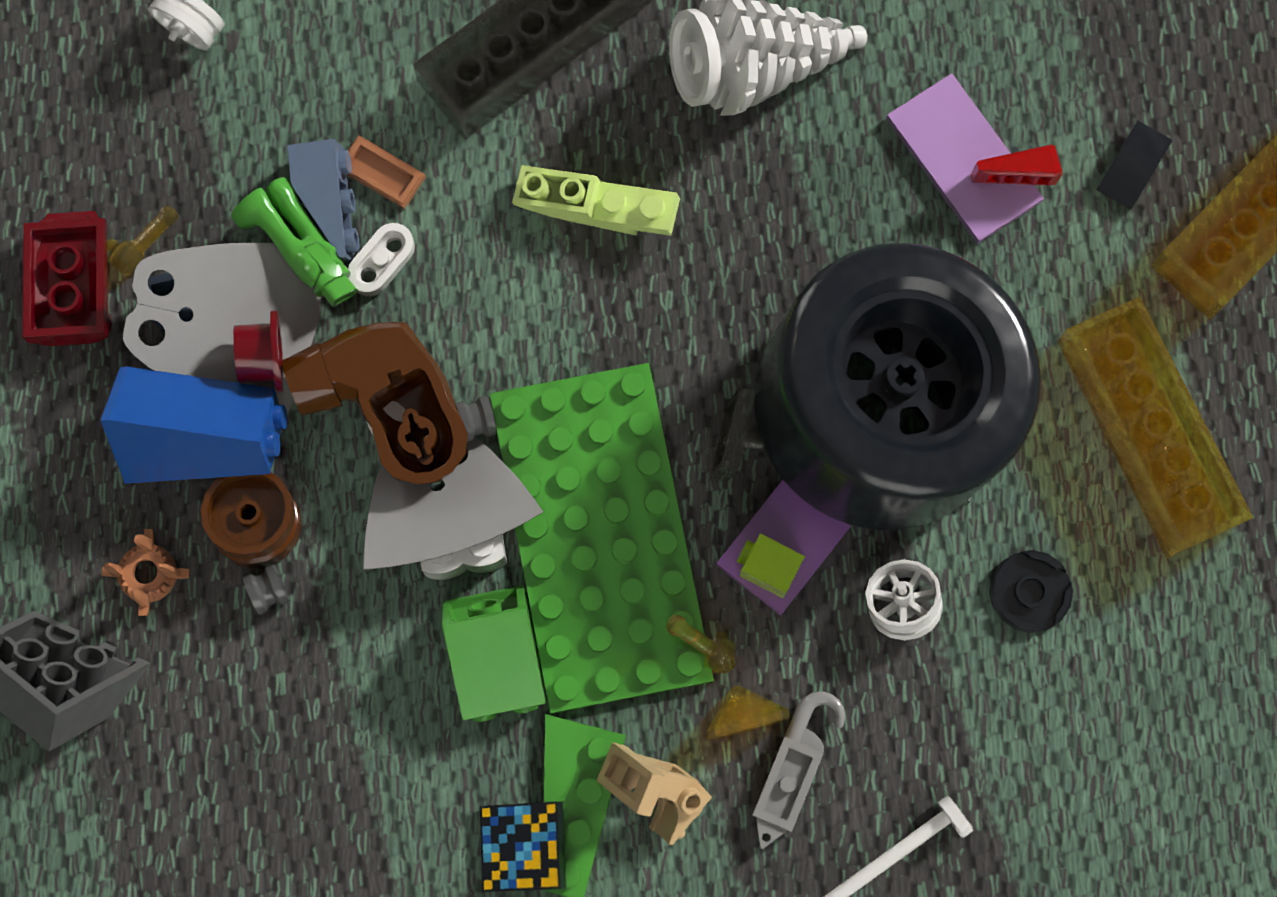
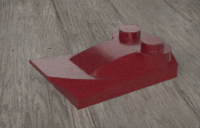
M95 211L51 213L47 214L39 222L23 223L22 338L27 343L44 346L93 344L107 338L111 331L112 320L108 313L107 221L105 218H99Z

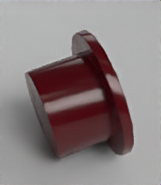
M278 310L270 311V323L234 325V358L238 383L274 380L276 392H283L284 372L281 363L283 360V348Z

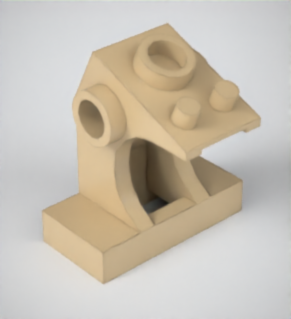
M614 742L610 746L597 778L598 783L637 814L651 817L658 799L657 809L649 828L670 845H673L677 839H682L685 836V829L700 815L704 806L712 798L694 777L676 764L636 754L627 746Z

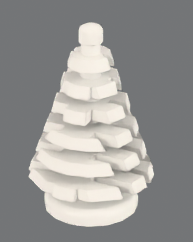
M702 0L699 10L686 9L679 11L672 22L669 39L672 75L682 99L691 107L710 103L714 110L723 107L720 116L736 115L746 111L748 107L756 106L765 101L768 96L772 97L784 91L790 83H798L804 80L808 74L812 75L821 72L827 64H834L843 59L848 49L863 48L867 42V33L864 27L860 25L841 29L843 23L838 19L830 17L822 19L816 13L806 11L801 13L797 8L792 7L782 10L778 4H771L765 0Z

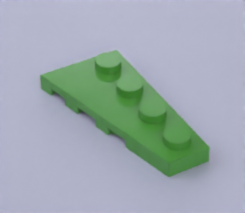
M545 714L544 802H563L566 888L542 890L566 897H585L611 797V792L598 783L597 778L612 742L624 745L626 735Z

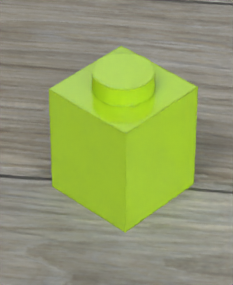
M760 533L755 543L747 540L738 557L737 563L743 565L739 576L784 599L805 556Z

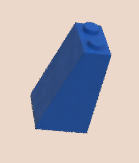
M127 366L120 367L100 421L124 483L129 484L270 474L274 457L280 454V434L282 429H286L288 418L285 405L279 404L275 388Z

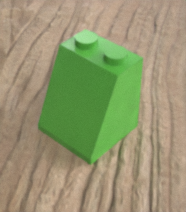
M524 585L443 601L442 627L462 720L473 719L475 722H483L495 718L497 713L512 710L515 713H528L537 709L538 705L546 704Z

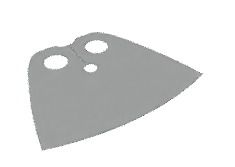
M475 437L472 441L467 442V459L462 464L457 465L453 473L442 480L445 485L440 491H433L430 488L431 484L416 485L406 481H399L392 477L384 466L381 465L374 484L366 526L364 570L426 561L476 546L522 525L541 514L543 510L518 477L484 443Z

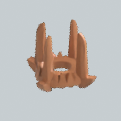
M144 529V536L141 534L135 536L134 543L137 546L126 552L118 565L107 562L102 567L101 576L116 577L124 594L139 605L138 616H148L152 602L164 598L172 590L177 579H187L190 575V569L177 568L170 552L161 546L155 545L153 529ZM144 561H151L157 567L156 578L148 584H141L135 578L136 567Z

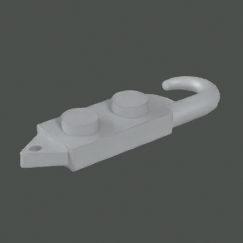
M823 691L810 693L796 707L752 816L756 817L760 849L767 847L786 831L792 832L824 754V746L821 739L814 732L806 728L814 709L820 705L831 707L836 715V727L840 729L844 726L846 718L844 707L840 700L830 693ZM763 834H768L770 836V840L768 842L763 841Z

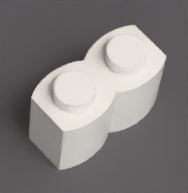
M503 534L452 554L421 561L422 571L428 578L446 580L457 577L466 570L477 573L497 570L507 564Z

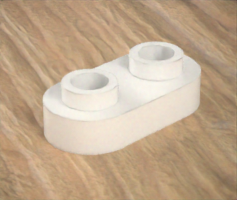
M399 223L383 225L351 261L348 267L351 272L349 280L358 289L357 293L363 296H375L381 293L410 260L414 253L415 244L408 228ZM391 241H400L402 247L399 251L391 252L387 249ZM366 271H374L376 278L374 281L367 283L362 280L363 274Z

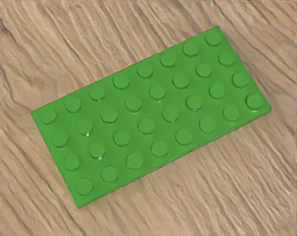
M649 363L490 393L502 461L518 477L543 510L541 514L516 527L515 530L550 714L714 682Z

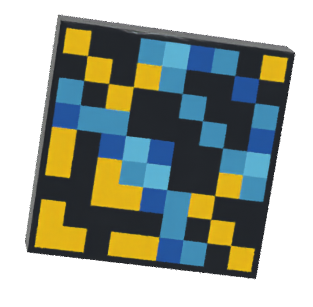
M563 802L480 806L482 892L566 888Z

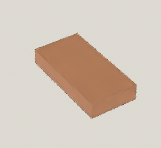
M359 135L348 150L352 162V173L347 174V176L404 210L426 178L424 173Z

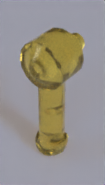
M164 206L159 211V214L132 242L129 240L118 242L114 239H109L107 241V250L110 253L109 263L125 276L135 272L138 263L145 258L144 252L170 225H173L178 220L179 215L176 209L171 206Z
M672 615L667 620L666 629L671 636L679 637L704 654V665L706 668L712 669L713 673L719 674L727 673L734 669L736 646L727 638L726 633L718 632L714 639H710L689 625L681 615Z

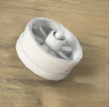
M153 0L148 8L150 14L157 22L171 32L168 36L170 40L175 41L179 37L200 50L207 51L214 42L213 38L215 35H218L225 26L223 19L203 0Z
M903 559L885 564L877 569L869 579L865 594L870 618L878 631L886 636L904 641L920 638L932 631L939 622L943 610L939 580L930 568L920 562ZM908 577L911 580L909 583L906 581L899 582L898 578ZM889 581L892 582V592L880 590L884 584ZM920 581H923L932 588L914 592ZM875 599L892 602L879 612L874 607ZM935 599L934 605L929 611L917 604V602ZM897 612L900 616V623L889 621L886 618ZM914 614L920 617L915 621L907 622V618L912 617Z

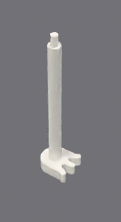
M947 795L937 802L942 810L940 813L823 897L851 896L950 823L961 838L973 832V827L953 800Z

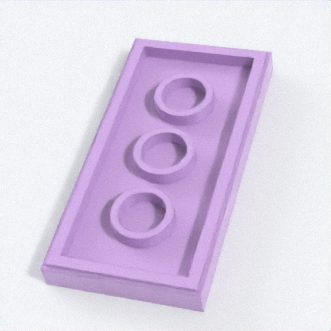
M952 73L887 114L886 120L976 244L981 243L1044 200L1035 185L972 183L971 173L977 161L1010 154V151Z

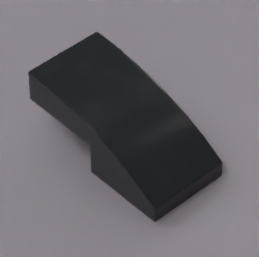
M1137 121L1096 190L1132 209L1170 146L1172 139Z

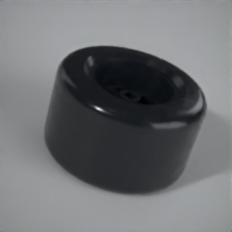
M912 243L874 245L849 253L817 273L804 286L772 334L762 353L755 378L754 413L757 430L763 448L779 476L792 491L816 510L840 522L866 529L900 530L931 523L959 508L1000 473L1017 455L1029 435L1038 410L1041 393L1040 362L1035 341L1021 311L1006 291L980 268L957 255L926 245ZM877 344L899 349L900 352L886 355ZM851 355H859L872 364L873 372L870 380H852L847 376V366ZM899 378L904 381L901 386L896 382ZM935 383L939 390L943 409L931 402L927 397L929 385ZM868 396H875L885 407L879 423L871 420L858 407L856 402ZM908 409L917 410L926 423V431L916 434H903L900 430V412Z

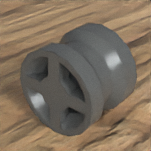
M487 396L478 397L475 403L466 404L463 401L455 403L468 433L467 442L472 441L475 435L484 434L487 437L496 435L495 420Z
M274 564L267 566L262 574L257 576L249 574L243 577V583L248 596L259 615L268 612L269 607L273 604L279 603L283 605L290 602L288 591Z

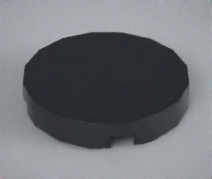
M1028 550L1015 553L1000 563L992 575L989 594L992 607L1001 621L1015 630L1035 633L1046 631L1062 621L1071 607L1073 597L1072 583L1060 561L1048 553Z

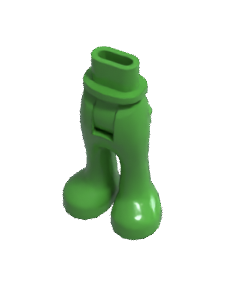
M289 177L275 179L269 184L266 191L262 188H257L247 195L234 208L231 214V219L239 228L247 230L259 226L263 229L296 276L304 284L314 288V293L317 297L324 296L332 307L339 305L356 294L358 289L349 280L351 272L337 255L336 248L330 244L307 214L299 201L298 194L291 185ZM278 213L290 223L301 240L292 234Z

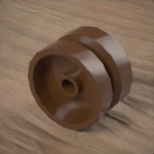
M271 472L270 474L216 478L205 492L200 509L202 526L222 555L238 566L253 569L267 567L287 557L297 544L302 528L298 505L282 480ZM256 514L253 519L250 518L251 515Z

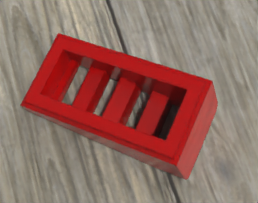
M1050 144L979 160L971 173L972 183L1051 186L1056 185L1061 178L1062 168L1056 147Z

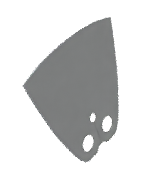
M225 243L170 250L149 256L141 260L136 266L132 288L137 297V304L134 311L126 317L123 341L136 358L154 371L238 383L234 358V325L270 323V311L278 310L284 360L311 346L319 323L321 297H317L314 293V288H310L296 276L274 243ZM165 270L172 275L174 287L168 295L158 296L149 289L148 278L152 272ZM183 307H188L193 311V318L189 322H184L179 317V311ZM155 320L163 326L165 337L159 345L148 346L140 340L138 330L143 322ZM284 375V391L276 392L279 404L285 405L288 415L293 397ZM274 380L239 382L242 384L275 388Z

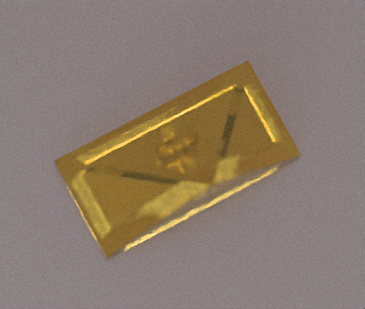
M739 685L734 686L730 689L706 731L707 741L786 721L790 718L789 710Z

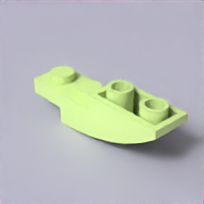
M521 165L512 203L515 206L553 218L626 234L637 235L638 231L671 236L680 197L676 192L600 182L599 178L594 175Z

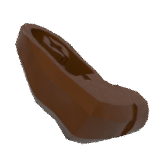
M378 322L349 329L321 344L317 342L281 361L290 392L302 416L342 407L345 401L358 403L364 418L372 427L380 462L392 477L416 485L437 483L452 474L466 454L468 433L456 409L446 377L408 324L404 322ZM391 401L399 403L405 409L402 417L403 422L393 419L383 410Z

